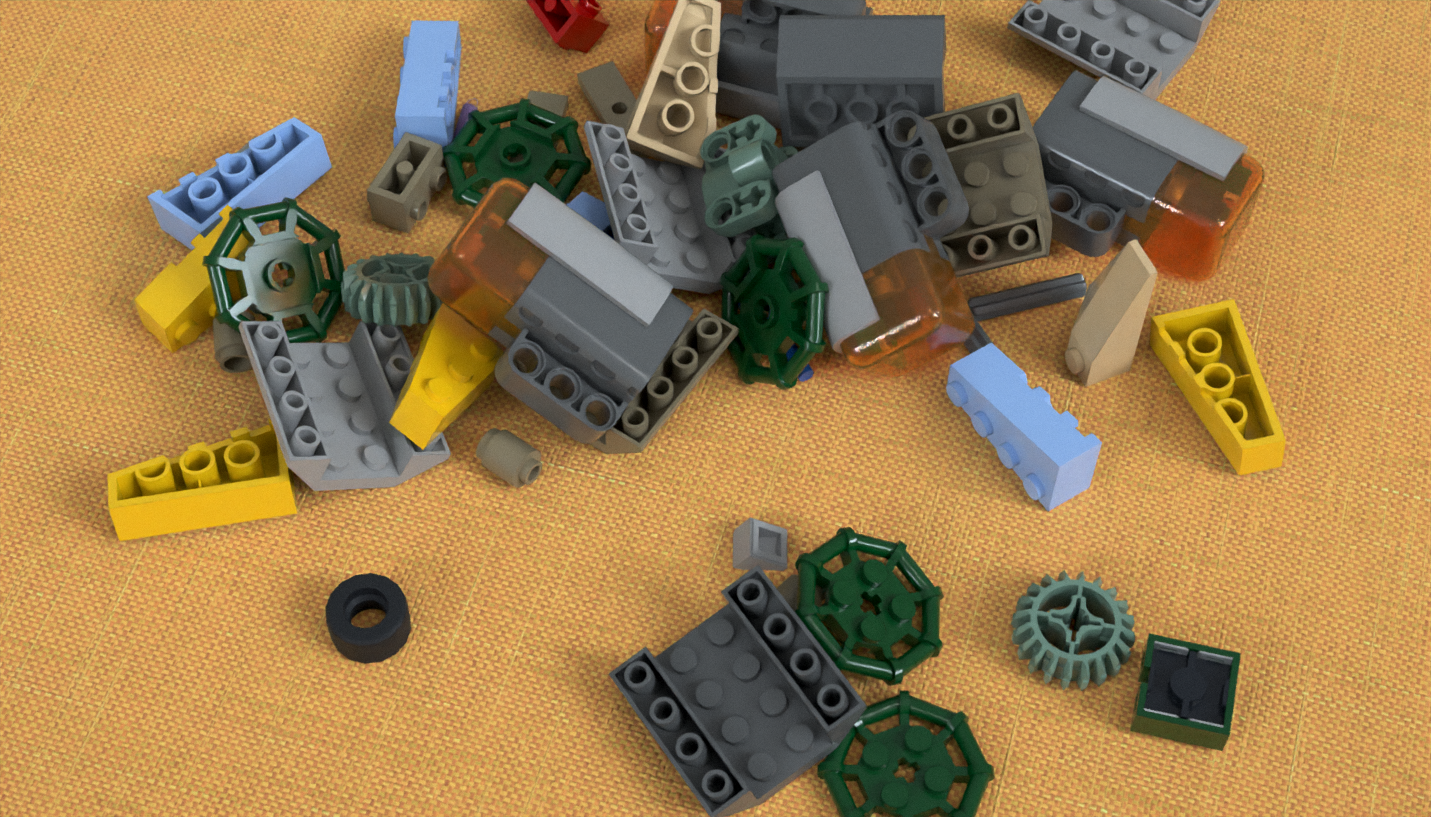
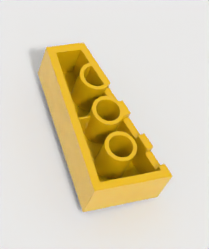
M1226 300L1151 317L1149 345L1238 475L1241 476L1282 467L1286 439L1235 300Z
M271 418L268 419L269 425L249 431L247 426L231 431V438L208 446L205 445L204 441L187 446V451L174 458L167 459L162 455L107 474L108 509L119 541L297 514L293 471L286 464Z

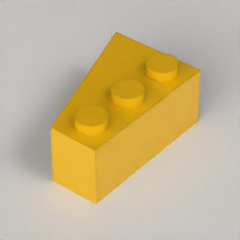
M229 205L219 213L223 220L205 238L199 233L190 242L195 248L177 266L170 262L134 299L142 324L172 354L182 346L195 341L199 334L213 325L217 309L207 267L203 266L202 263L203 256L209 255L230 219L229 212L233 209ZM242 233L227 258L238 260L239 253L248 245L249 241ZM225 271L232 301L241 298L236 272Z
M444 303L441 304L421 339V345L412 362L410 373L389 421L392 426L422 450L489 388L495 379L496 363L504 352Z

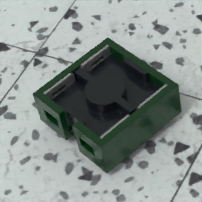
M1148 634L1142 653L1138 682H1141L1135 697L1130 731L1223 751L1230 736L1241 653Z

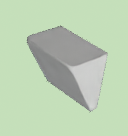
M750 517L734 530L733 568L751 570L759 565L762 570L784 571L787 569V529Z

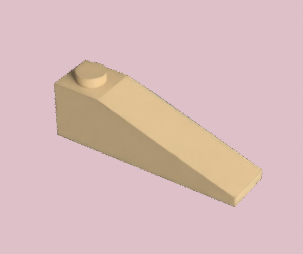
M715 0L677 1L625 130L630 149L658 160L702 169L704 160L700 155L701 146L708 135L716 131L717 117H715L716 93H718L717 62L720 45V2Z
M1137 239L1128 242L1089 285L1072 328L1068 347L1065 351V360L1069 370L1073 374H1078L1085 387L1128 372L1131 369L1158 274Z

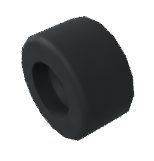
M373 573L360 574L341 582L330 594L325 607L326 623L330 637L338 652L352 661L365 664L384 661L395 655L405 645L411 630L410 613L406 597L399 585L386 576ZM367 609H378L386 613V617L373 627L360 628L351 624V620L358 613Z

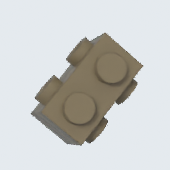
M405 132L367 189V201L370 204L373 221L409 234L416 221H421L424 218L430 199L436 191L442 190L448 176L441 144Z

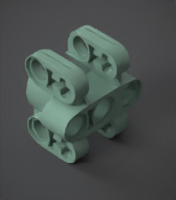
M750 115L711 133L701 146L700 155L705 161L706 167L701 186L704 203L707 208L704 220L705 224L719 236L733 237L755 228L756 234L762 235L765 238L788 240L775 205V198L779 192L771 173L775 166L799 151L793 146L780 148L775 146L776 130L761 115ZM724 144H728V147L726 151L722 154V156L714 159L715 153L719 149V147H721ZM732 209L731 217L725 223L718 225L721 215L727 210ZM768 256L766 258L767 264L776 262L777 256Z

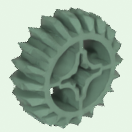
M402 252L392 255L386 253L383 256L372 255L369 259H360L355 264L347 266V271L343 272L341 295L345 311L349 312L351 317L355 319H362V322L366 324L374 322L378 326L393 325L396 327L398 325H407L411 327L412 324H426L428 320H432L442 303L449 308L452 307L453 297H455V283L451 268L446 266L445 262L441 260H434L431 256L421 257L417 253L412 255L403 254Z
M1064 570L1059 574L1057 582L1046 574L1042 578L1040 586L1032 583L1027 589L1026 596L1022 595L1019 598L1016 606L1017 611L1013 613L1011 621L1012 628H1014L1011 638L1013 644L1019 645L1017 651L1019 660L1031 659L1028 665L1030 674L1043 670L1045 672L1043 677L1045 684L1052 681L1053 677L1061 679L1060 684L1063 690L1069 687L1070 681H1076L1081 691L1087 688L1089 679L1100 687L1105 682L1107 675L1114 678L1119 673L1121 664L1124 665L1128 662L1131 654L1130 648L1133 647L1135 641V633L1132 631L1135 624L1134 616L1127 614L1129 608L1127 600L1115 601L1117 596L1116 587L1103 590L1101 588V577L1090 583L1085 581L1086 578L1083 571L1077 575L1076 580L1070 579ZM1068 606L1067 608H1064V609H1062V610H1055V609H1054V608H1057V607ZM1072 619L1075 620L1074 630L1078 631L1074 642L1071 641L1072 631L1069 630ZM1084 650L1095 651L1089 654L1077 655L1079 652Z

